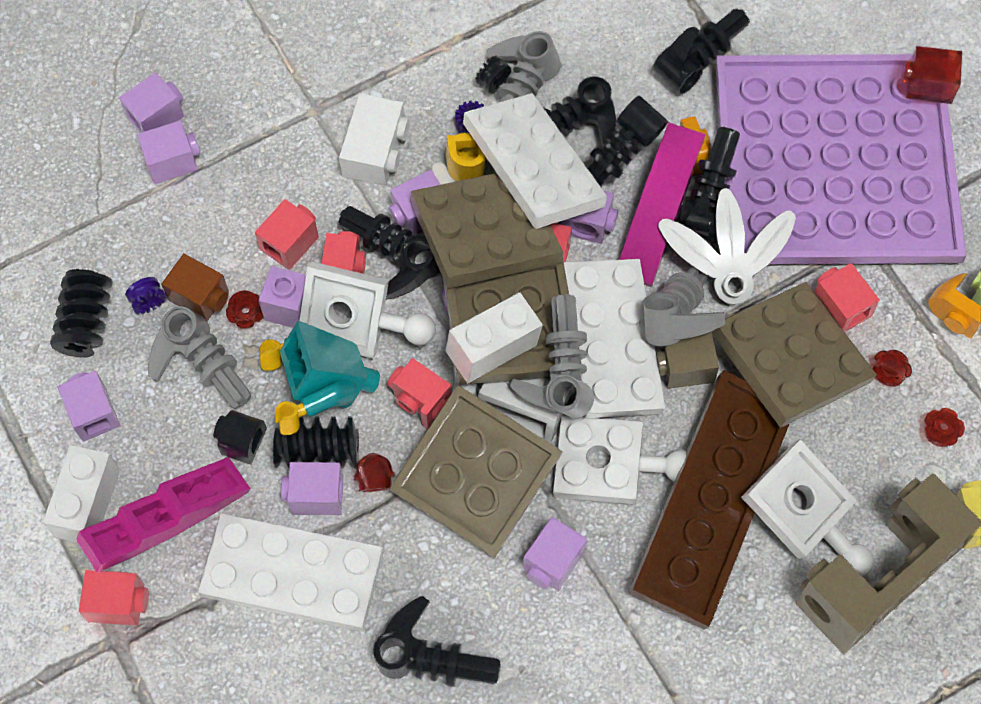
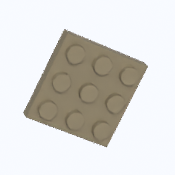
M497 173L411 191L410 202L447 288L562 263L564 252L551 225L535 229Z
M563 260L559 264L453 288H447L444 281L450 329L519 292L543 324L537 346L468 384L509 381L513 378L520 380L550 377L549 368L555 365V361L549 360L548 354L554 351V347L546 345L545 336L553 333L551 300L557 295L569 294ZM456 368L458 384H467L459 370Z
M807 282L725 318V325L712 331L715 339L780 428L871 383L877 376Z
M457 385L389 489L490 556L496 558L563 451Z

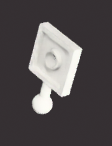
M311 262L307 266L300 321L352 341L357 345L361 356L373 359L377 354L381 328L404 333L406 339L415 345L427 344L433 339L436 331L434 321L426 314L416 313L406 318L384 312L389 280L317 262ZM335 302L346 303L351 308L352 317L348 319L339 317L334 312L333 304Z
M561 415L558 449L563 451L556 463L553 495L555 498L636 505L639 471L666 473L672 481H675L684 463L687 451L677 450L669 454L668 457L641 455L643 422L602 418L583 419V417L572 418ZM603 451L610 457V462L603 468H593L588 464L587 458L592 452Z
M801 440L794 442L741 498L798 559L806 557L824 538L862 577L867 575L873 567L871 552L863 545L851 544L835 526L857 500ZM794 488L800 489L807 498V506L804 510L797 508L792 501L791 495Z

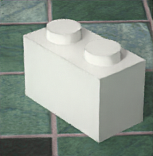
M359 93L339 156L342 177L384 186L387 185L390 172L396 173L399 166L400 151L397 150L400 140L405 141L409 132L410 118L405 117L404 102Z
M519 292L449 330L445 351L468 384L537 346L543 324Z
M73 445L69 446L43 520V524L55 538L78 543L76 538L80 530L104 520L120 472L119 467L109 453Z

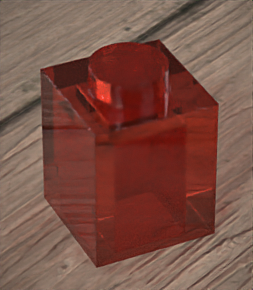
M916 46L911 60H904L901 72V83L907 84L906 99L952 104L961 85L962 51Z

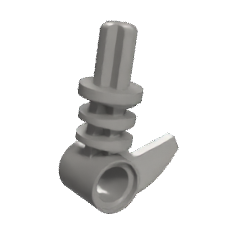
M535 31L526 36H517L503 40L487 49L486 53L487 59H490L492 56H498L501 61H518L513 68L514 73H511L507 78L508 83L501 84L497 90V95L501 99L500 102L531 93L536 97L538 94L537 88L542 87L545 80L555 77L561 69V60L552 38L543 31Z
M691 266L685 272L673 274L667 280L662 292L651 294L643 300L646 340L650 344L657 346L672 345L681 339L700 336L725 325V312L691 313L704 298L703 285L709 279L708 275Z
M561 294L553 297L551 300L553 333L545 336L546 345L554 347V351L548 354L549 360L555 361V365L549 368V383L546 386H538L513 378L510 387L519 396L534 405L572 418H578L586 415L594 403L592 389L581 381V374L587 372V366L580 364V360L586 357V352L580 350L579 346L587 342V333L578 331L576 298L574 295ZM576 387L577 396L575 401L571 405L565 406L563 403L564 393L569 388Z
M178 306L170 309L162 320V327L156 335L151 348L148 376L159 381L173 355L177 352H182L187 360L194 361L193 368L196 371H202L200 380L205 386L215 385L234 409L245 405L251 398V392L234 371L237 360L233 355H224L225 348L220 344L216 345L217 338L214 334H209L210 328L207 320L186 307ZM191 319L192 328L190 332L181 337L180 328L182 324Z

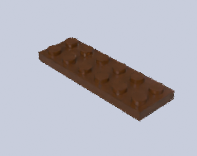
M725 370L718 375L688 447L684 463L676 476L628 592L704 630L711 625L755 513L741 497L775 462L789 427L788 424L780 428L747 381Z

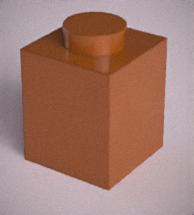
M185 253L182 254L161 283L168 301L194 311L204 317L207 322L214 312L217 313L224 307L229 295L223 274Z

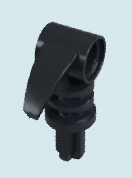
M736 8L717 23L707 21L700 27V30L696 27L687 28L671 46L667 47L658 56L653 64V71L680 95L687 93L699 81L703 70L710 63H713L717 56H723L731 50L730 40L750 23L746 12Z
M592 76L582 80L578 85L577 98L573 99L570 96H566L562 99V104L558 102L552 104L551 111L543 107L560 132L566 135L573 132V127L579 129L587 124L598 126L601 143L606 137L610 140L614 138L611 131L616 126V113L611 98L612 90L610 84L601 77ZM596 99V100H598V101H600V102H598V103H591V102H589V101H587V100Z
M640 95L635 97L617 118L616 122L622 128L620 130L616 126L613 128L611 133L614 135V138L610 140L606 137L602 141L606 146L603 150L597 147L590 152L594 161L587 169L600 187L604 185L611 175L620 178L624 173L620 167L622 162L629 165L633 160L628 155L631 152L637 155L641 151V148L637 146L639 143L645 148L649 146L669 122Z
M719 127L717 129L708 161L699 160V170L704 171L703 176L697 175L694 182L700 184L699 189L692 188L690 196L696 197L695 201L686 199L679 219L680 224L697 233L706 242L713 244L717 237L716 207L719 193L724 188H730V185L725 184L726 178L733 179L737 173V170L730 168L740 133L728 127Z
M347 206L345 210L341 211L338 221L339 225L363 238V247L371 252L378 249L379 254L383 256L390 255L392 261L400 264V272L388 283L386 300L412 292L427 279L433 278L440 273L425 235H413V232L409 229L402 230L401 225L397 223L391 224L390 217L382 213L373 218L352 206ZM423 250H430L429 258L424 263L415 264L418 253Z
M420 596L405 605L392 618L384 633L375 641L373 647V654L379 671L391 679H400L411 671H415L416 679H422L424 673L431 674V681L434 682L437 681L439 676H446L447 686L455 687L457 678L496 684L500 675L501 663L497 658L461 653L462 644L453 643L449 651L442 650V643L440 642L436 643L435 648H429L427 640L414 638L412 630L430 604V601L424 596ZM398 646L406 651L404 659L399 663L389 664L383 660L384 652L390 647Z

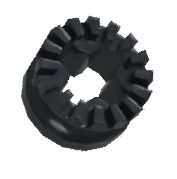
M498 56L488 58L486 63L482 64L485 68H479L480 72L476 74L477 77L475 78V82L480 86L486 85L485 88L490 94L496 93L501 84L507 82V78L512 72V68L508 64L501 65V59Z

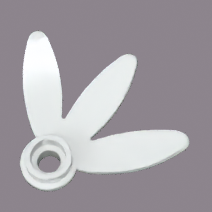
M724 188L719 193L716 207V236L720 255L701 236L680 223L669 219H662L658 227L666 241L678 255L699 271L715 278L714 290L723 302L740 304L746 301L753 292L754 280L752 275L765 268L787 243L796 217L790 210L777 216L760 231L746 253H744L745 232L740 207L732 191ZM733 277H737L741 281V287L737 292H731L728 288V282Z

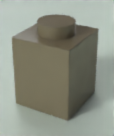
M712 331L700 336L681 339L672 345L662 346L661 351L656 352L660 376L665 375L667 389L715 383L719 364Z

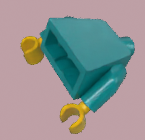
M301 321L296 322L288 338L284 339V343L280 344L277 340L267 339L259 347L261 369L265 371L276 370L281 367L283 361L293 399L302 401L298 405L290 401H284L277 405L275 409V422L280 424V433L283 435H291L299 430V417L306 414L312 417L332 407L347 408L353 404L361 390L373 393L379 385V371L364 367L360 352L355 343Z

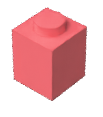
M284 199L255 231L259 249L286 269L291 270L319 238L314 214L305 206L298 204L296 207Z
M852 263L840 270L837 267H833L824 272L817 280L818 285L815 294L844 332L873 316L880 299Z
M85 570L79 613L89 623L138 626L140 613L146 612L149 601L148 588L144 587V583L136 573L109 571L97 573L93 570Z

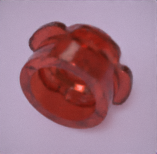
M247 290L236 292L228 301V308L226 309L227 319L231 323H236L239 328L247 329L253 327L255 322H260L264 317L258 301L260 297ZM249 308L248 313H243L242 310Z
M881 350L876 353L874 357L876 362L872 369L877 374L875 378L880 383L896 387L905 380V377L911 376L912 366L908 363V358L898 350Z
M941 408L940 411L932 410L926 415L924 419L926 424L924 432L928 441L933 445L939 447L952 446L957 443L958 437L963 436L965 431L964 423L957 418L958 414L954 410ZM944 423L948 426V429L944 430L940 425Z

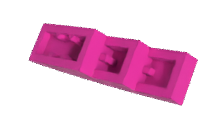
M670 122L667 124L619 259H640L644 285L649 287L653 286L668 246V242L659 230L658 224L662 219L677 222L679 210L705 139L704 133Z
M227 457L160 483L156 493L121 506L115 517L80 530L76 541L96 572L99 573L139 555L212 516L247 494L250 487L231 459Z

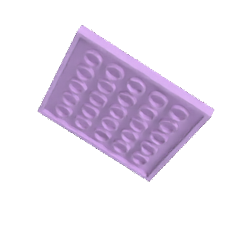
M942 54L732 55L716 57L715 71L719 127L732 128L740 133L730 168L737 170V173L733 179L726 178L725 184L730 185L729 190L732 191L742 214L745 232L744 253H746L753 240L767 224L783 212L790 210L796 217L792 233L781 252L769 264L963 263L966 258Z

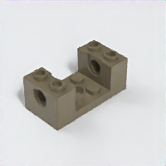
M934 473L928 476L922 483L917 478L913 479L899 492V498L889 507L894 515L890 517L886 526L911 551L905 558V562L896 572L892 569L873 588L840 554L831 563L825 558L818 562L806 574L807 579L799 586L803 592L796 605L843 655L957 554L981 527V520Z

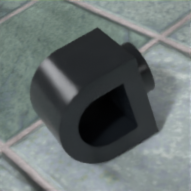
M231 410L227 416H220L215 425L213 437L218 440L217 446L221 455L252 465L267 427L264 420Z

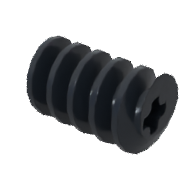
M72 269L66 272L60 285L62 288L58 296L60 305L57 306L55 312L57 317L53 324L55 334L52 335L50 340L52 349L68 356L87 358L94 354L90 347L102 345L103 338L93 332L104 331L106 324L98 318L106 317L108 314V309L101 304L110 301L111 295L104 290L111 288L113 285L110 277L85 269Z
M303 416L299 417V430L291 435L281 434L280 424L278 428H275L273 439V463L275 468L280 466L283 457L288 468H290V462H298L299 457H301L302 462H314L317 457L319 462L330 463L332 457H334L335 462L340 463L343 469L348 457H350L354 468L358 469L359 431L352 417H347L344 428H339L336 416H331L327 428H323L319 416L314 417L311 428H306Z

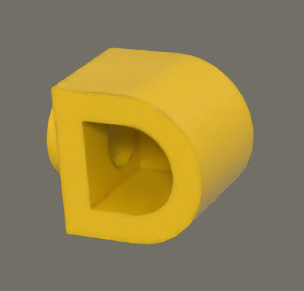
M471 134L447 135L445 154L447 171L451 178L455 181L483 176L486 156Z

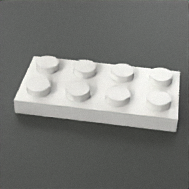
M533 93L464 112V126L535 229L605 207L607 195Z
M640 259L564 262L569 295H574L576 298L578 331L587 333V342L579 346L580 350L586 352V357L581 360V364L587 366V372L581 374V381L592 389L594 403L591 410L583 416V419L661 414L665 410V403L655 345L650 344L646 340L643 308L646 292Z
M221 513L198 594L203 598L364 632L384 551L383 547Z

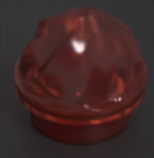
M370 453L364 456L358 462L356 474L354 475V481H358L359 492L390 490L389 488L392 485L391 478H395V472L389 459L377 453Z

